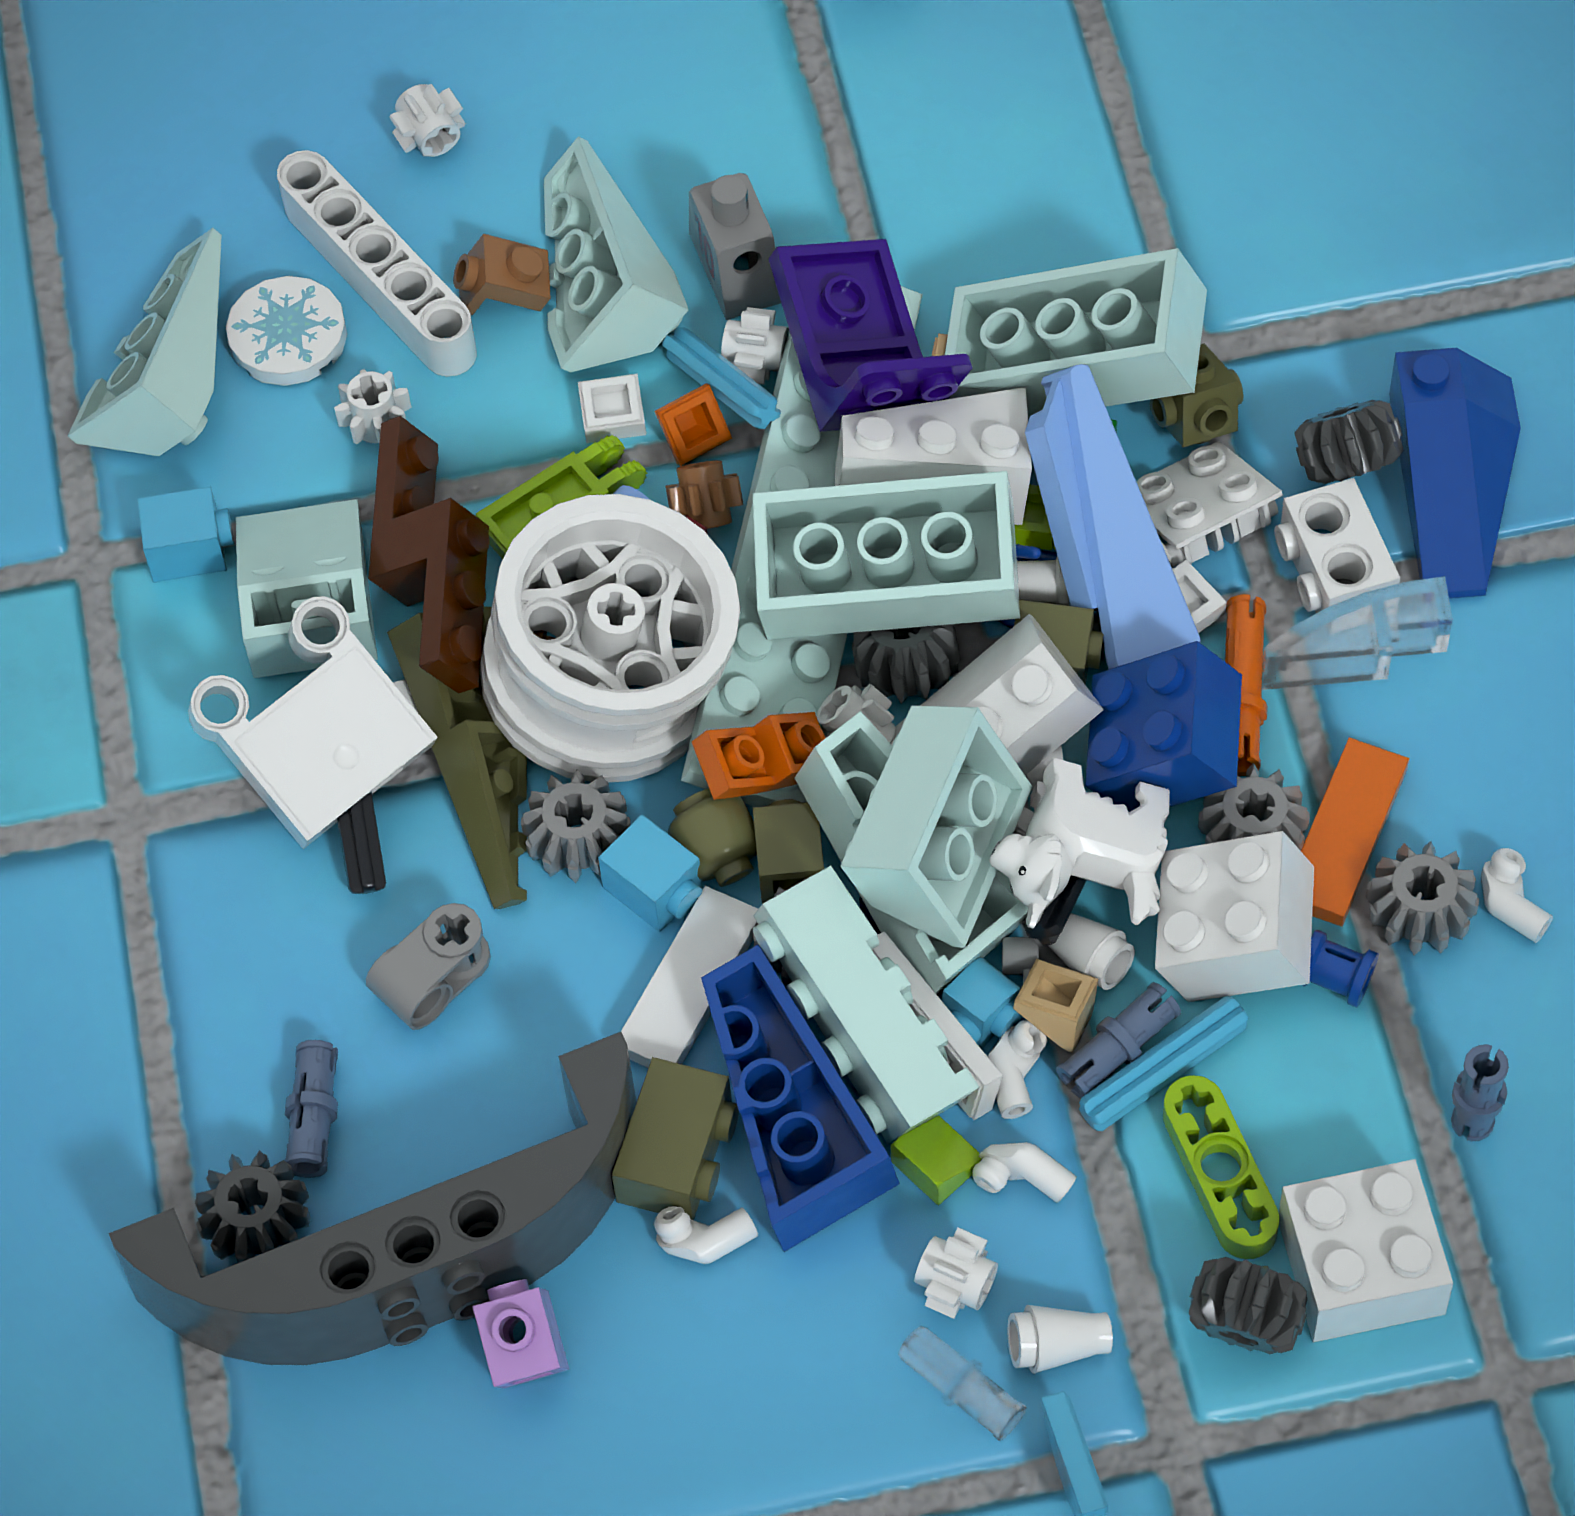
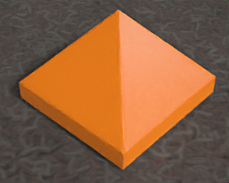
M707 383L654 411L679 466L732 439L711 386Z

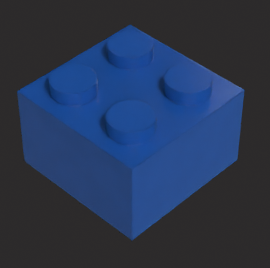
M1198 641L1094 674L1092 679V695L1104 710L1093 718L1089 724L1085 786L1091 791L1099 793L1101 798H1112L1113 805L1124 804L1128 812L1140 807V802L1135 798V787L1139 782L1168 789L1170 791L1169 807L1237 787L1242 674Z

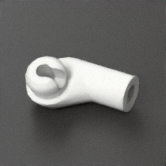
M1027 1142L991 1144L980 1152L979 1157L982 1159L972 1170L975 1183L989 1193L999 1192L1005 1187L1008 1180H1026L1056 1203L1066 1195L1077 1178L1076 1175L1039 1147Z

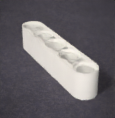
M309 150L296 151L287 155L278 166L277 179L285 214L289 221L428 369L437 375L445 377L458 376L468 371L474 365L477 350L471 314L466 305L323 156Z

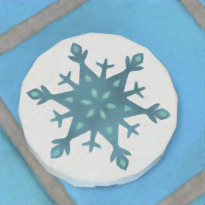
M294 276L264 280L246 290L231 307L226 323L231 355L240 367L241 365L249 371L251 377L262 383L281 386L309 382L321 375V368L328 365L331 360L334 364L341 356L347 338L341 303L330 289L312 279Z

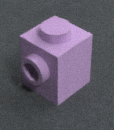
M527 1279L517 1280L488 1289L490 1301L472 1306L494 1387L508 1388L569 1370L548 1290L540 1287L529 1289ZM523 1320L526 1326V1334L520 1342L516 1343L513 1337V1329L518 1322Z

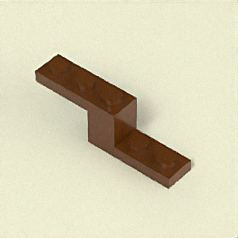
M398 416L381 423L368 579L407 607L424 601L419 667L459 694L477 688L479 685L483 611L486 600L487 551L490 544L489 526L452 498L434 504L436 470L439 461L438 444L402 416Z

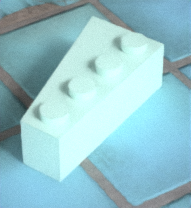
M861 711L816 745L794 777L841 862L845 857L847 845L852 840L868 805L871 791L876 786L892 750V745ZM997 870L965 948L952 947L870 906L858 891L880 932H885L937 996L970 963L978 958H984L1003 942L1004 937H1009L1027 917L1028 910L1027 906L1013 896L1010 888V879Z
M832 866L823 869L760 906L753 915L759 924L753 927V932L760 948L771 962L780 960L792 981L787 985L789 995L805 1020L813 1017L826 1039L820 1045L840 1077L847 1074L860 1096L855 1101L876 1135L881 1132L886 1143L889 1144L901 1135L955 1106L979 1088L967 1067L955 1074L947 1063V1053L944 1046L948 1045V1039L934 1018L928 1021L922 1015L916 1016L909 1006L913 1004L911 984L898 964L895 965L888 957L879 961L872 949L879 946L878 935Z

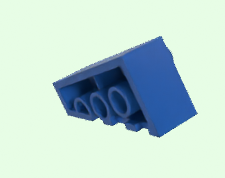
M759 944L701 977L721 1050L730 1075L738 1110L741 1114L750 1145L756 1173L766 1201L770 1222L785 1252L900 1183L890 1156Z

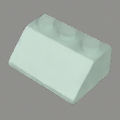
M911 705L903 726L894 739L891 753L879 780L871 791L868 805L856 832L847 845L845 857L840 866L870 906L952 947L965 948L997 873V869L992 867L989 861L992 851L999 841L1013 834L1033 787L978 707Z

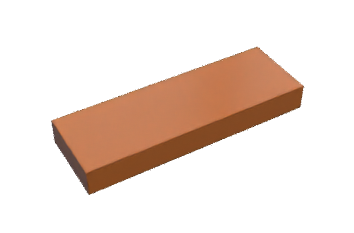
M1350 737L1348 738L1301 850L1314 866L1313 917L1343 927L1407 772L1410 758Z

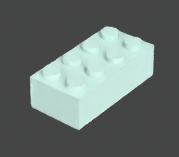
M1178 248L955 287L945 355L968 354L972 370L949 399L1026 387L1029 419L1031 415L1043 410L1047 398L1044 386L1041 384L1043 377L1080 364L1089 366L1105 407L1195 393L1207 289Z
M1007 471L753 493L757 612L767 640L1020 619L1014 508Z

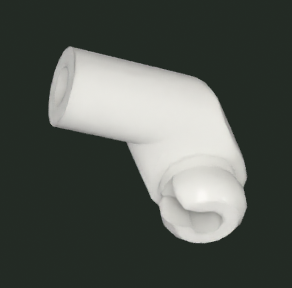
M1509 848L1496 850L1491 857V861L1485 862L1481 872L1486 909L1492 916L1534 943H1537L1550 926L1553 916L1524 898L1521 874L1526 869V863L1522 855Z
M1028 1020L1020 1021L1017 1025L1007 1030L987 1056L1003 1075L996 1096V1102L1001 1117L1004 1119L1021 1117L1029 1113L1033 1108L1024 1078L1040 1057L1041 1051L1046 1047L1047 1036Z
M672 1206L659 1212L654 1222L657 1232L656 1241L667 1254L701 1264H710L758 1237L757 1229L744 1208L732 1212L709 1226L691 1220L682 1207Z

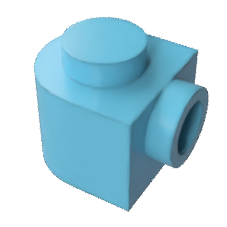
M978 958L970 963L943 990L942 1002L981 1049L995 1035L1000 1039L1007 1030L1017 1025L1023 1018L1022 1015L1013 1009L1014 1001L1021 988L983 958Z

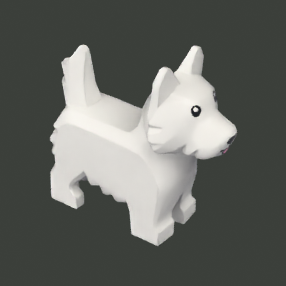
M1053 758L1044 770L1043 782L1037 781L1031 793L1030 806L1034 808V815L1027 827L1026 836H1021L1020 834L1006 836L997 843L989 859L992 867L1010 879V888L1013 896L1028 907L1027 927L1033 929L1036 926L1044 909L1064 890L1071 875L1111 888L1125 890L1128 897L1130 919L1134 925H1139L1148 916H1155L1160 911L1157 901L1161 896L1155 879V873L1168 845V840L1166 839L1167 830L1164 827V823L1169 815L1170 791L1166 788L1139 782L1135 787V798L1140 802V807L1128 812L1124 804L1113 805V800L1110 797L1101 798L1097 792L1086 793L1081 765Z

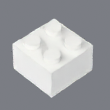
M1283 831L1165 851L1161 860V896L1159 898L1160 911L1158 912L1155 969L1187 1002L1310 984L1314 887L1313 864Z
M1416 1159L1282 1187L1279 1226L1295 1281L1299 1282L1307 1290L1306 1297L1308 1299L1305 1314L1307 1315L1306 1320L1313 1343L1446 1315L1453 1280Z

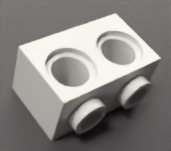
M1347 479L1284 498L1281 524L1276 525L1274 529L1276 543L1282 558L1285 561L1293 560L1299 573L1297 587L1303 606L1308 612L1316 611L1324 631L1326 632L1395 611L1400 576L1355 479ZM1315 529H1325V530H1328V531H1330V532H1332V533L1321 534V533H1317V532H1315V531H1313V530H1315ZM1337 579H1348V580H1351V581H1353V582H1355V583H1354V584H1342V583H1339V582H1337V581H1335V580H1337Z

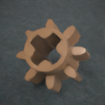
M721 460L705 461L678 467L676 470L679 483L665 486L669 508L681 513L685 517L689 516L707 527V529L732 523L730 507L744 505L737 473L724 475Z

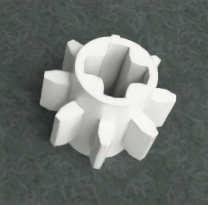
M419 84L407 89L396 101V112L390 114V119L396 127L392 133L403 150L408 153L418 147L423 157H435L451 150L460 138V128L466 124L459 114L463 107L451 89L447 88L438 94L432 84Z
M747 307V310L741 313V321L727 320L722 338L721 355L755 382L764 385L765 380L770 378V371H779L789 327L774 325L775 310Z
M365 369L360 370V374L355 376L349 384H339L341 404L334 407L338 426H350L353 443L355 444L360 443L362 440L369 443H380L381 423L398 416L406 419L405 411L412 408L408 389H396L393 372L388 371L383 375L373 371L367 372Z
M871 684L865 687L863 691L856 685L852 686V688L847 685L837 688L824 700L817 713V720L822 726L821 730L825 732V738L860 711L889 743L895 734V725L891 722L895 716L888 711L892 702Z
M959 1227L954 1236H949L947 1241L937 1236L930 1240L920 1259L914 1278L916 1284L927 1288L924 1295L928 1297L924 1306L955 1319L959 1308L964 1309L965 1305L975 1310L981 1308L990 1292L998 1269V1263L986 1258L988 1251L985 1250L988 1240Z

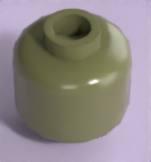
M707 788L691 795L675 806L673 811L676 817L669 825L668 834L700 859L697 873L699 879L702 881L716 879L719 886L724 887L739 881L754 870L750 862L757 855L754 820L741 797L713 800L710 789Z

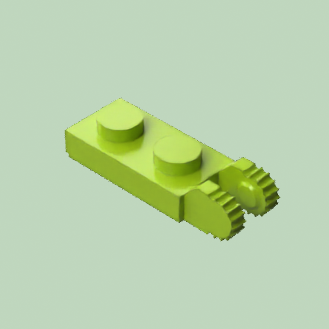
M606 436L577 454L574 451L483 508L475 516L489 526V545L503 560L512 540L533 518L559 503L587 495L613 494L622 485L638 489L644 484V480L647 478L646 474L648 473L638 461L633 460L632 462L628 461L626 464L623 463L620 468L617 467L598 479L599 475L606 472L609 467L612 468L615 463H618V460L622 458V454L625 453L623 451L625 447L616 436Z

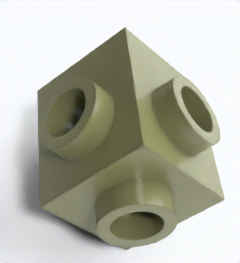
M1203 343L1200 344L1195 393L1151 399L1150 410L1156 423L1162 428L1166 427L1182 447L1206 443L1213 438L1238 431V405L1243 402L1242 384L1237 373L1232 369H1228L1208 346Z

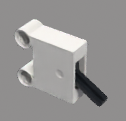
M325 596L312 597L302 602L295 610L288 631L289 644L293 652L302 660L313 664H324L250 722L246 719L249 700L244 687L234 678L225 675L210 676L202 680L193 691L188 709L189 722L199 736L217 743L302 849L306 848L338 822L348 889L352 894H368L384 889L387 883L372 794L429 750L438 737L351 632L349 616L344 607L336 600ZM311 616L327 618L336 630V637L327 644L318 645L312 643L304 636L301 624ZM212 694L225 695L233 701L236 707V716L226 723L217 724L210 722L204 717L200 703L204 698Z

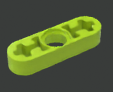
M1195 1075L1185 1076L1176 1080L1170 1085L1165 1094L1163 1122L1217 1239L1225 1251L1237 1258L1255 1259L1269 1252L1276 1242L1279 1212L1220 1088L1213 1081ZM1192 1099L1197 1107L1206 1106L1204 1126L1208 1135L1200 1140V1129L1194 1116L1191 1113L1181 1114L1184 1100ZM1222 1152L1235 1158L1239 1164L1240 1171L1230 1180L1216 1181L1204 1173L1201 1163L1208 1155ZM1242 1192L1241 1204L1247 1217L1251 1221L1262 1219L1258 1235L1250 1236L1245 1228L1233 1229L1236 1227L1237 1207L1233 1199Z

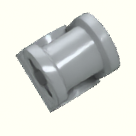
M457 903L442 905L434 910L426 920L398 945L388 949L374 962L367 974L366 986L412 1030L426 1027L444 1011L446 1006L475 979L482 976L489 966L491 958L488 942L483 937L480 918L473 909L466 905ZM442 924H444L446 930L444 934H442L440 929ZM471 954L473 955V958H474L473 963H471V962H470V959H469V956H470Z

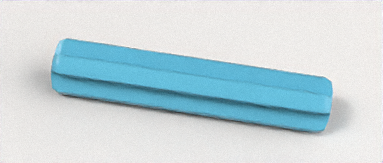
M679 327L673 335H667L664 338L663 346L667 349V358L700 385L709 384L714 396L753 427L766 429L770 421L780 417L781 410L776 408L777 398L689 329Z
M1223 997L1084 1095L1079 1102L1081 1115L1095 1131H1104L1246 1030L1249 1018L1245 1010L1233 997Z

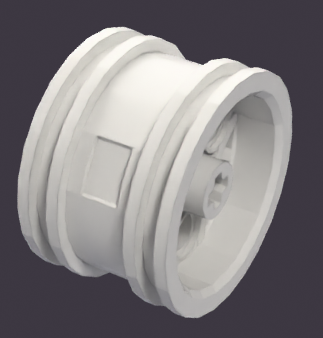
M622 494L587 495L559 503L533 518L512 540L500 564L479 670L482 694L495 725L512 746L537 765L566 778H572L576 769H578L584 775V781L588 782L594 781L601 775H603L608 783L632 781L657 773L683 757L689 748L698 706L718 684L729 661L732 647L737 637L740 616L739 596L735 577L724 554L703 529L684 515L644 498ZM547 631L555 635L556 639H541L534 635L533 632ZM671 639L682 641L685 647L673 648ZM639 685L645 688L629 689L628 686Z

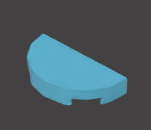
M1065 1391L1041 1397L1044 1419L1054 1460L1074 1516H1105L1108 1512V1502L1070 1396H1066Z

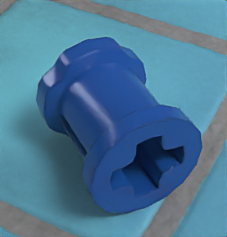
M1316 930L1311 937L1310 982L1346 996L1347 1004L1358 1008L1372 979L1379 953L1370 949L1364 954L1327 940V933Z

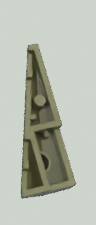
M484 607L482 650L492 607ZM418 613L388 631L389 639L418 714L438 737L432 746V750L494 909L518 905L527 900V890L518 887V857L527 851L525 843L527 836L518 831V805L527 799V757L514 748L495 725L483 698L480 671L478 687L458 694L419 667L423 613Z

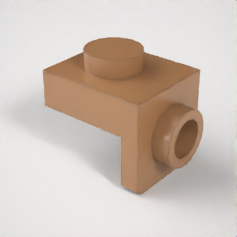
M483 234L469 253L461 255L456 264L453 283L454 287L459 289V299L466 305L471 315L476 312L486 298L541 311L551 299L548 250Z

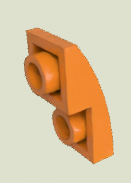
M815 712L768 715L753 727L706 730L691 742L713 800L752 795L796 785L797 782L794 777L814 747L825 739V735L821 730Z

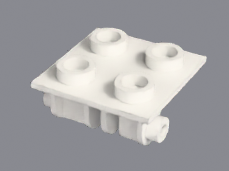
M1220 441L1197 448L1188 457L1158 472L1146 474L1137 481L1156 531L1167 541L1164 545L1171 555L1172 568L1185 560L1192 564L1209 555L1208 546L1214 552L1223 549V537L1227 542L1233 544L1239 541L1240 537L1242 538L1270 525L1271 517L1278 514L1275 500L1283 496L1282 490Z

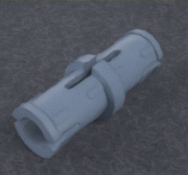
M1152 982L1147 987V990L1116 1018L1109 1016L1104 1018L1096 1027L1097 1034L1066 1062L1056 1067L1058 1076L1066 1086L1081 1072L1088 1069L1075 1081L1076 1086L1071 1089L1074 1095L1081 1099L1100 1085L1123 1063L1130 1064L1142 1055L1140 1048L1171 1020L1181 1015V1009L1172 995L1155 1011L1150 1012L1162 1002L1161 996L1167 991L1164 987L1156 982Z
M307 1040L296 1046V1070L293 1092L286 1098L285 1116L290 1120V1131L285 1161L292 1166L294 1176L313 1178L322 1176L327 1172V1148L330 1125L337 1119L338 1101L333 1097L338 1049L337 1047L333 1048V1044L326 1041Z
M1488 1044L1478 1045L1466 1054L1463 1065L1464 1071L1458 1075L1452 1090V1099L1455 1105L1451 1117L1452 1128L1461 1137L1465 1125L1470 1127L1467 1137L1469 1141H1480L1490 1135L1495 1124V1116L1501 1112L1507 1097V1087L1504 1079L1509 1068L1508 1058L1503 1051L1498 1049L1494 1061L1490 1060L1492 1045Z

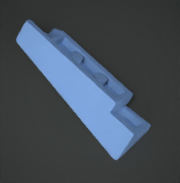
M1086 364L1075 365L1043 377L1041 384L1044 386L1047 398L1043 410L1030 416L1025 436L1070 605L1094 609V611L1098 610L1101 631L1104 634L1103 643L1108 669L1194 641L1201 642L1198 630L1089 366Z

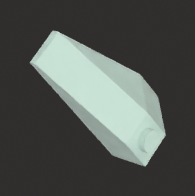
M578 136L544 177L545 235L555 239V263L549 266L550 286L556 288V308L547 313L548 332L561 369L570 373L653 352L668 333L674 331L679 326L683 316L689 310L675 272L589 142Z
M211 228L174 256L143 305V310L149 315L134 328L130 335L123 337L114 351L122 359V362L113 371L108 382L102 378L96 380L86 395L68 434V437L76 444L160 456L180 442L183 445L190 444L203 431L208 421L204 412L214 392L222 235L214 228Z

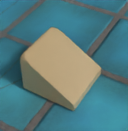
M1036 959L1014 1001L1013 1009L1058 1046L1073 1053L1092 1016L1098 978Z

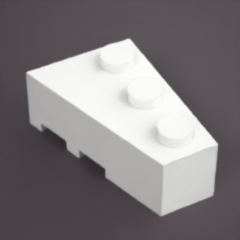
M1026 387L843 415L835 466V486L1007 471L1013 498L1014 524L1022 525L1032 472L1031 455L1025 436L1028 424Z

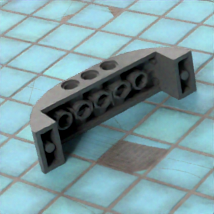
M622 1032L558 1056L569 1114L576 1127L575 1130L201 1278L174 1208L109 1233L113 1247L137 1301L158 1321L189 1342L225 1357L265 1365H311L347 1359L388 1344L393 1346L410 1344L423 1337L427 1333L428 1328L452 1318L456 1320L474 1318L475 1314L472 1306L490 1301L488 1289L527 1279L528 1285H531L564 1262L592 1234L613 1203L615 1191L612 1173L637 1103L628 1045Z

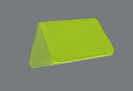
M939 1115L901 1135L891 1144V1162L938 1206L972 1176L974 1166L982 1159L979 1157L980 1153Z

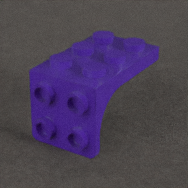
M886 239L779 246L775 248L768 258L820 432L840 430L843 415L949 399L972 370L968 354L923 357Z

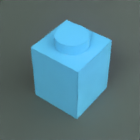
M211 486L137 498L143 551L153 582L226 571L224 546L234 545L232 523L228 508L217 510Z
M643 814L598 857L603 888L658 932L674 917L681 919L688 915L698 897L702 894L703 884L702 880L698 877L700 859Z

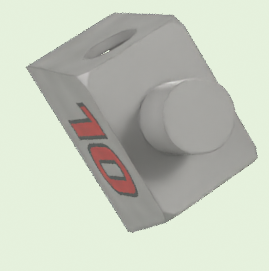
M744 173L724 175L714 181L693 187L689 191V235L725 319L728 320L741 316L742 311H746L747 307L764 309L780 304L781 300L768 260L775 250L774 237L748 175ZM748 254V270L740 271L733 268V264L738 256Z

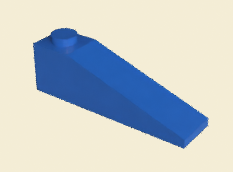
M1458 348L1395 352L1389 396L1393 415L1398 417L1403 434L1400 438L1404 451L1399 457L1423 600L1486 596L1521 429L1512 378Z

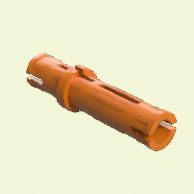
M1248 594L1231 597L1226 605L1225 662L1242 674L1237 776H1246L1247 769L1253 763L1258 771L1260 769V726L1267 719L1268 709L1266 701L1262 699L1264 619L1267 606L1264 600L1256 596L1253 600V612H1249L1250 595Z

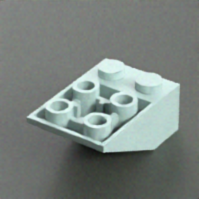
M358 499L236 517L237 589L243 642L253 677L259 678L312 670L324 664H313L302 660L293 652L289 644L288 631L295 610L302 602L312 597L325 596L341 604L349 616L351 632L373 659L378 660ZM311 616L301 624L304 636L312 643L318 645L327 644L336 637V630L327 618Z

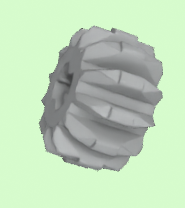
M1253 763L1247 769L1246 778L1242 779L1237 776V787L1204 797L1203 805L1205 808L1199 813L1198 828L1202 834L1206 835L1205 844L1283 831L1301 851L1305 839L1303 833L1308 829L1310 814L1306 807L1301 806L1303 794L1300 791V786L1283 787L1284 777L1280 769L1271 774L1267 779L1259 777V771Z
M578 769L573 774L571 783L562 784L560 780L551 775L547 782L549 793L531 791V796L528 799L530 811L523 813L521 818L522 831L527 836L525 842L527 853L532 857V860L542 859L544 870L548 872L550 877L565 867L568 868L569 878L575 883L582 874L581 869L589 867L601 877L598 857L631 825L630 818L625 814L627 811L626 800L620 791L610 792L609 783L604 779L603 775L589 784H585L584 775ZM579 824L582 825V826H579V827H573V828L571 827V826H573V825H579Z
M1431 841L1424 846L1422 854L1416 855L1403 843L1401 848L1397 850L1396 860L1382 856V859L1376 865V878H1372V881L1368 882L1366 899H1368V903L1372 904L1369 914L1372 926L1386 927L1385 939L1388 942V946L1402 938L1410 940L1409 947L1413 955L1421 951L1423 942H1429L1441 954L1448 947L1450 937L1462 940L1469 931V919L1477 914L1479 905L1477 893L1473 892L1476 882L1473 870H1458L1460 858L1457 855V851L1443 858L1435 856L1436 850Z

